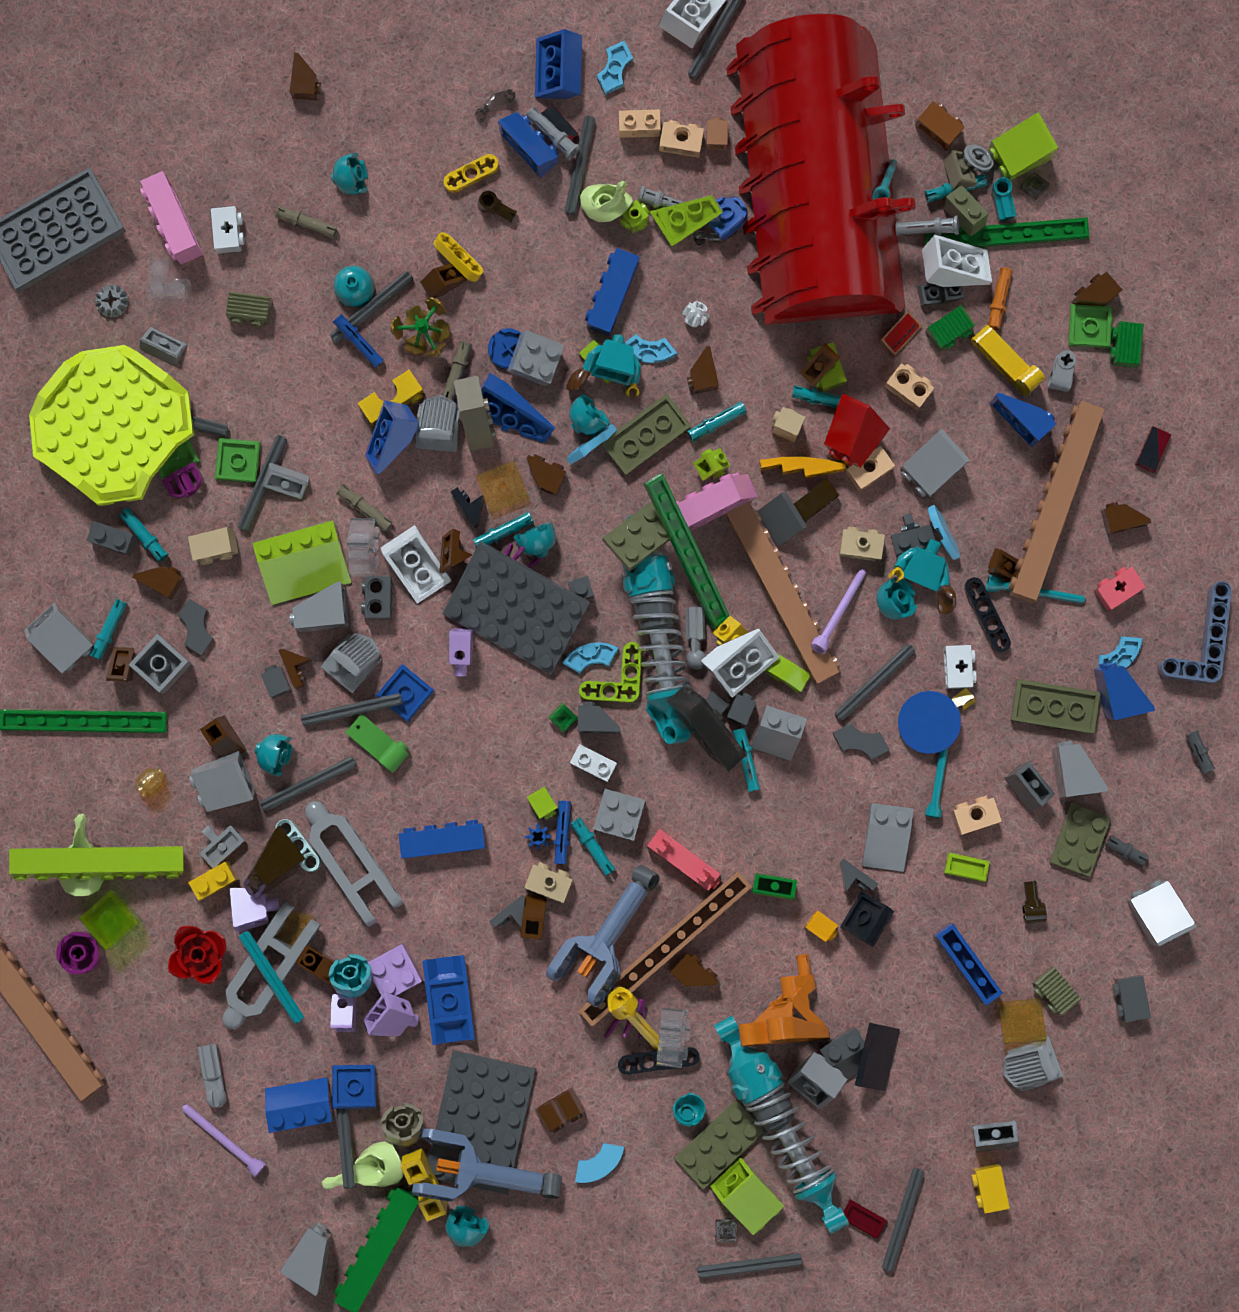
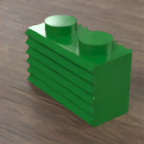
M960 305L927 327L925 332L938 351L942 349L947 351L956 345L955 341L960 337L964 340L973 333L972 329L975 327V324L962 305Z
M1119 321L1116 327L1112 328L1111 339H1114V347H1111L1109 359H1113L1112 365L1137 368L1140 365L1143 323Z
M755 873L751 893L794 900L797 880Z

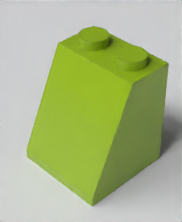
M1039 112L992 140L989 146V154L993 160H997L1001 176L1006 177L1010 181L1052 160L1058 150V146Z
M741 1156L709 1185L722 1204L752 1235L762 1230L765 1224L772 1217L778 1215L784 1207L779 1198Z

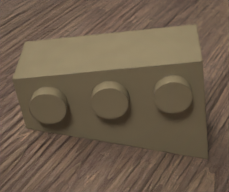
M473 376L455 380L454 386L470 452L494 447L492 438H496L494 425L490 426L493 424L491 412H486L490 411L488 399H483L479 377Z

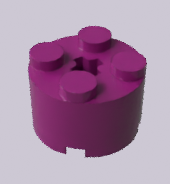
M72 932L59 942L56 957L60 965L68 973H89L97 969L104 957V947L101 939L91 932ZM81 949V951H84V955L80 956V954H77V950Z

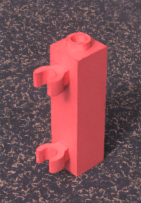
M661 829L657 831L647 845L707 891L710 888L714 890L720 883L721 879L718 878L720 876L719 872Z

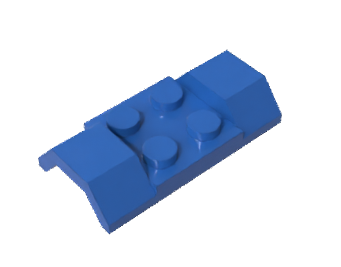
M465 955L422 960L432 1045L475 1040Z

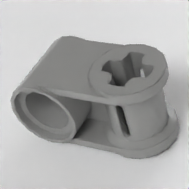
M1065 350L1055 357L1048 380V388L1069 392L1076 363V356L1073 352ZM1064 357H1066V361L1069 362L1067 365H1064V361L1061 360Z

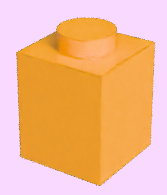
M818 910L814 912L804 926L824 942H827L828 939L832 941L838 933V930H836L838 925Z

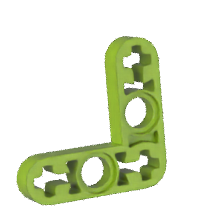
M629 642L624 646L621 683L585 681L579 687L580 696L585 700L627 703L636 701L640 688L642 651L638 650V654H634V661L638 660V664H625V660L630 661V654L626 653V650H629L630 646H635V650H638L640 645L635 642ZM630 666L636 668L637 675L634 678H628L625 675L626 668ZM587 685H591V689H597L596 685H601V697H596L597 693H590V696H586L582 689H585ZM606 686H612L615 689L613 697L608 698L604 696L603 689ZM617 686H622L621 691H627L628 687H632V691H635L636 695H632V699H628L626 694H621V699H617Z

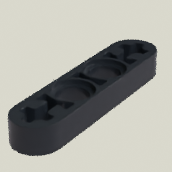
M976 577L968 579L964 584L965 593L992 649L998 653L1007 651L1011 645L1010 638L983 582ZM972 581L974 584L978 583L979 585L977 588L978 594L982 592L984 596L978 597L975 601L972 598L976 596L975 591H970L968 588L971 586L970 582ZM985 600L988 603L987 611L983 612L977 608L978 601ZM988 619L996 620L997 628L995 630H989L986 627ZM999 630L1002 631L998 635L1001 640L1005 639L1006 641L1004 649L1001 646H996L998 639L996 636L992 638L990 634H995Z
M691 1046L628 1054L619 1059L618 1068L621 1073L629 1075L689 1067L698 1063L700 1055L698 1050ZM688 1050H691L692 1054H696L693 1062H689L688 1059H681L683 1064H678L677 1051H681V1056L687 1055ZM666 1053H672L675 1056L673 1064L667 1065L663 1062V1057ZM645 1056L653 1057L654 1065L652 1067L646 1068L643 1066L642 1059ZM635 1057H639L641 1069L636 1070L637 1065L630 1066L628 1071L625 1067H621V1064L625 1061L624 1059H629V1062H636Z

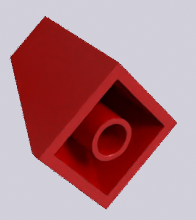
M843 394L839 400L824 445L830 450L828 454L834 459L838 460L841 458L848 466L855 465L861 468L890 428L870 405Z

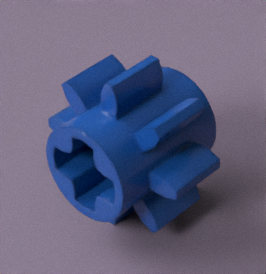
M537 824L534 830L530 827L528 828L531 834L525 836V838L531 840L529 847L537 844V849L540 850V844L548 846V843L545 841L546 838L551 837V835H546L545 833L548 827L541 830L539 824ZM534 832H543L542 842H534Z

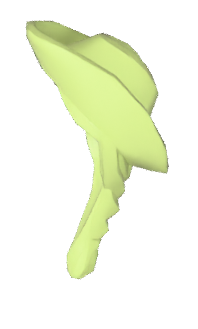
M626 181L618 182V185H591L586 187L580 195L581 208L589 218L597 222H609L618 218L630 207L633 200L632 196L625 191Z
M78 814L74 819L76 829L74 831L73 844L69 848H94L86 838L85 825L87 819L84 814ZM71 877V880L60 881V884L64 891L71 895L88 896L98 891L104 880L101 877H92V880H80L79 877Z
M383 1141L374 1143L365 1149L353 1164L355 1183L386 1187L398 1183L403 1177V1171L400 1167V1157L393 1145ZM342 1174L324 1179L322 1181L323 1188L331 1190L338 1185L343 1186Z

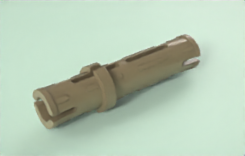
M281 205L278 206L279 210H276L275 218L290 222L294 227L298 225L331 239L336 234L337 226L301 214L299 210L293 211Z
M461 340L456 356L452 358L453 365L443 393L444 397L454 401L456 396L454 381L462 378L464 368L468 366L467 359L472 347L471 343H464Z
M345 484L336 492V495L350 504L352 509L355 508L384 532L392 525V520L366 502L361 494L355 493Z

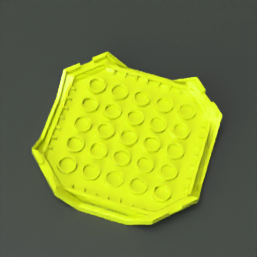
M126 345L81 351L64 361L37 394L29 414L33 457L80 490L98 506L110 505L120 501L143 500L155 474L179 445L194 436L190 393L169 374Z

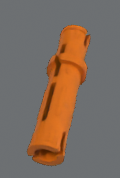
M1000 267L994 299L989 307L991 311L987 325L993 330H1000L1002 316L1006 311L1005 302L1013 270L1007 267Z

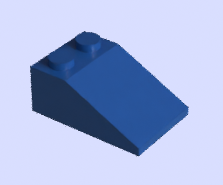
M998 392L990 401L994 409L1031 447L1037 444L1057 424L1055 417L1049 411L1045 412L1042 408Z
M386 400L383 402L365 454L376 474H380L408 446L414 434L418 431V421L405 404Z

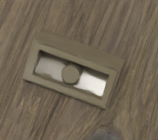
M950 150L944 157L943 162L952 189L956 190L961 185L964 188L976 186L977 181L971 166H967L968 162L963 160V152Z

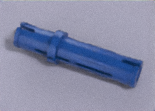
M340 314L332 322L345 335L344 338L346 340L349 339L374 368L384 360L357 331L358 328L356 326L353 327L343 314Z
M558 801L556 840H553V845H555L554 864H567L568 846H570L568 836L571 801ZM563 813H565L564 830L562 831ZM563 834L562 852L560 853L561 835Z

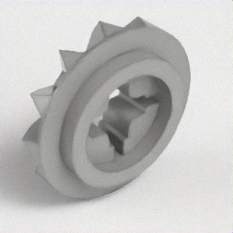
M974 144L968 145L962 153L964 155L963 160L968 162L967 166H971L974 171L978 170L982 173L984 171L988 172L992 168L993 158L986 149Z
M109 284L106 287H101V290L96 293L95 304L97 310L106 317L121 315L128 306L127 293L118 285ZM110 293L114 299H118L113 302L112 307L108 302H105L110 298Z

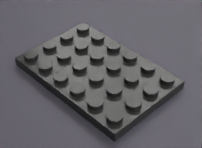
M90 167L0 218V262L18 293L126 232Z
M481 541L452 594L443 615L468 629H473V632L551 675L590 602Z
M453 1050L435 1130L465 1135L481 1162L514 1168L536 1068ZM432 1144L428 1162L436 1179L455 1182V1174L436 1171V1164L438 1158L458 1162L459 1153L462 1149ZM477 1183L473 1186L507 1195L509 1189Z

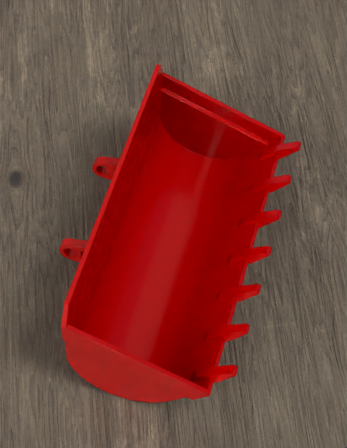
M807 14L768 24L751 37H744L736 44L737 58L735 57L726 68L727 76H732L739 72L741 97L737 99L730 109L731 115H737L743 111L746 138L743 137L735 146V155H740L747 151L750 177H747L739 186V195H744L751 191L754 218L752 217L743 226V233L745 235L756 231L758 258L756 257L747 266L748 274L760 271L763 298H760L751 306L752 315L764 311L765 325L901 312L905 307L895 215L914 210L916 208L915 199H893L892 181L889 186L890 198L884 197L873 200V193L877 187L881 186L889 164L885 121L904 116L905 106L903 104L883 106L877 47L870 31L865 26H860L854 19L838 14Z

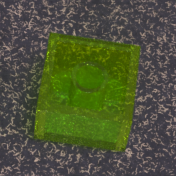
M110 890L78 918L105 950L113 949L143 922L116 890Z

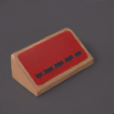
M907 311L879 343L895 357L922 325L911 312Z

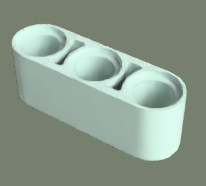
M287 819L280 820L276 824L275 829L278 826L282 827L283 824L289 823L291 832L287 836L293 843L296 840H302L304 843V847L300 852L305 857V860L301 867L308 872L317 871L322 864L318 853L293 821ZM310 856L316 859V866L313 868H309L306 865V860Z

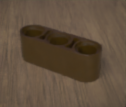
M825 479L796 501L794 506L803 521L806 522L830 504L831 501H834L840 494L829 480Z

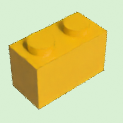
M223 862L188 883L198 901H203L235 883L239 878L230 862Z
M994 1164L974 1168L971 1180L973 1187H977L978 1196H975L978 1209L981 1208L985 1214L1010 1209L1001 1166Z

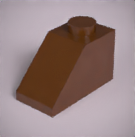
M294 52L290 83L291 97L294 99L316 101L317 94H321V82L318 81L317 75L300 54Z
M450 263L432 269L420 283L429 297L436 298L445 295L468 279Z
M710 346L705 347L690 370V377H687L689 390L693 389L694 394L718 390L719 388Z
M1113 502L1105 505L1106 508L1101 511L1107 535L1147 526L1151 523L1149 517L1127 504L1118 505V502Z
M164 566L136 573L132 577L171 600L184 580L180 576L181 571L172 566L169 569Z

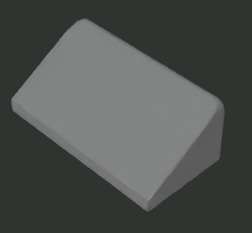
M150 327L140 339L139 349L176 366L187 344Z
M269 463L262 487L302 500L308 485L309 476Z

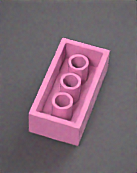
M161 171L141 180L143 188L140 191L150 206L148 209L153 219L159 224L157 229L161 237H163L165 242H168L165 244V247L174 261L178 260L180 265L202 256L203 253L165 173Z
M727 474L719 478L720 482L707 484L702 487L703 491L686 495V500L682 502L676 501L690 532L757 498L758 495L748 474Z

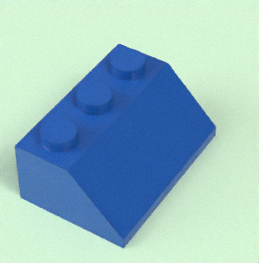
M562 29L536 38L535 98L569 99L581 95L582 35Z
M516 112L498 121L500 134L540 178L559 163L558 151L552 145L548 146L544 142L545 137L539 130L534 131L531 127L532 123L525 115L521 116Z
M328 1077L265 1088V1113L269 1133L332 1122L335 1117L332 1109Z

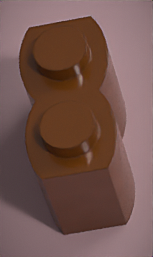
M573 1087L538 1106L535 1111L547 1132L553 1130L556 1133L565 1127L564 1123L570 1119L572 1122H575L583 1117L582 1112L585 1111V1108Z

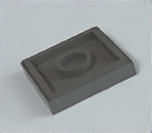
M786 491L757 511L778 547L807 527Z

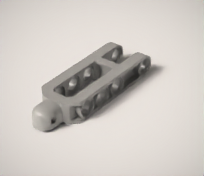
M310 802L305 808V815L312 824L309 842L363 921L370 927L378 920L368 909V904L359 893L360 890L375 881L394 909L401 906L404 902L348 819L344 816L331 814L322 802ZM331 825L338 826L369 872L354 884L348 880L344 869L338 865L332 856L333 853L320 838L321 832Z
M288 902L281 906L257 942L263 953L268 946H271L286 956L276 971L282 983H284L295 966V962L305 946L309 945L321 924L311 919L293 947L278 938L277 935L286 923L287 916L295 908ZM250 955L225 990L229 1006L222 1016V1022L230 1030L241 1027L248 1016L264 1012L275 996V993L267 984L254 1005H247L238 998V990L245 980L250 977V972L256 965Z

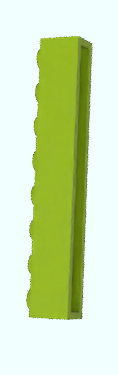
M183 846L9 849V877L14 878V881H27V878H36L37 881L58 878L60 881L71 880V877H79L80 880H92V877L112 880L118 876H123V879L126 880L136 879V876H144L145 879H156L157 876L176 879L179 878V875H183Z

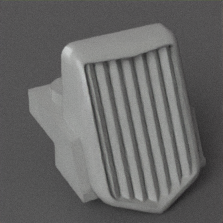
M443 395L424 400L422 404H419L417 421L419 428L416 433L415 448L457 452L460 425L459 407H457L454 401Z
M358 633L349 634L340 641L321 668L351 693H355L366 677L380 663V651L372 638Z
M1049 1036L1006 1051L1003 1076L1013 1087L1020 1089V1092L1037 1088L1063 1077Z

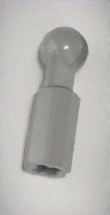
M702 607L686 608V639L691 642V651L687 654L686 662L694 670L704 667L701 660L706 657L701 651V641L705 639V613Z
M217 1043L200 1046L198 1051L206 1089V1102L212 1108H220L226 1103L227 1095L224 1091Z

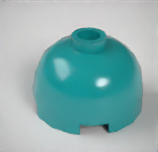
M355 152L341 156L335 162L333 173L331 174L332 182L338 189L348 195L363 194L368 190L364 183V179H368L366 164L364 160L360 161L358 159L359 154Z
M352 265L341 269L335 276L333 283L334 294L339 302L347 307H362L370 301L374 294L373 278L368 271L359 266Z
M584 394L577 397L571 404L569 410V417L572 421L571 427L577 433L582 432L586 435H595L603 431L610 421L602 409L599 411L593 405L594 401Z
M549 522L548 524L544 523L528 529L522 535L521 533L515 535L514 540L519 549L521 546L524 547L523 554L527 556L536 555L538 559L549 554L548 550L556 542V532L553 523Z
M894 577L880 586L876 594V602L880 612L885 617L892 620H901L915 613L917 604L914 605L913 596L916 594L912 586L905 579L896 583L897 579Z
M275 733L268 735L261 743L259 742L256 745L255 754L257 755V762L264 772L278 777L283 774L281 769L284 763L288 765L292 754L293 745L289 744L292 738Z
M349 954L347 958H343L340 961L338 959L335 960L329 971L332 987L338 994L347 998H355L364 994L371 986L373 979L371 966L366 958L356 954Z
M459 1205L454 1210L451 1208L445 1223L446 1233L456 1246H475L484 1238L489 1229V1222L486 1217L481 1219L473 1215L476 1210L467 1206Z

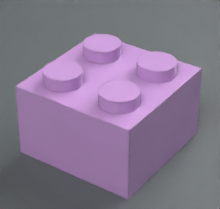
M404 943L368 962L371 966L373 981L381 996L384 992L396 996L424 981Z

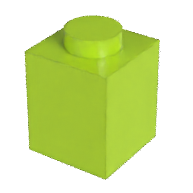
M545 786L527 797L539 819L544 817L547 820L556 815L555 810L558 807Z

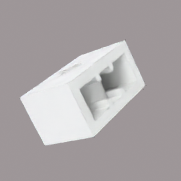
M236 206L212 208L213 241L217 254L242 251L241 245H245L244 233H240V225H243L242 213L238 212ZM230 226L232 229L229 230V233H226L225 231Z
M971 645L945 646L943 651L946 689L972 688L973 683H976V671H972V662H975V651L971 650ZM959 662H961V665L965 666V669H963L961 673L960 669H956L955 667L959 664Z
M580 744L570 761V764L607 783L617 765L616 762Z

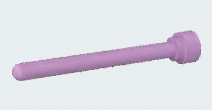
M865 569L858 571L823 633L812 641L811 648L816 652L826 653L829 647V637L866 575Z
M189 1105L182 1107V1111L243 1161L251 1175L254 1177L258 1176L266 1166V1163L261 1159L257 1160L250 1157Z

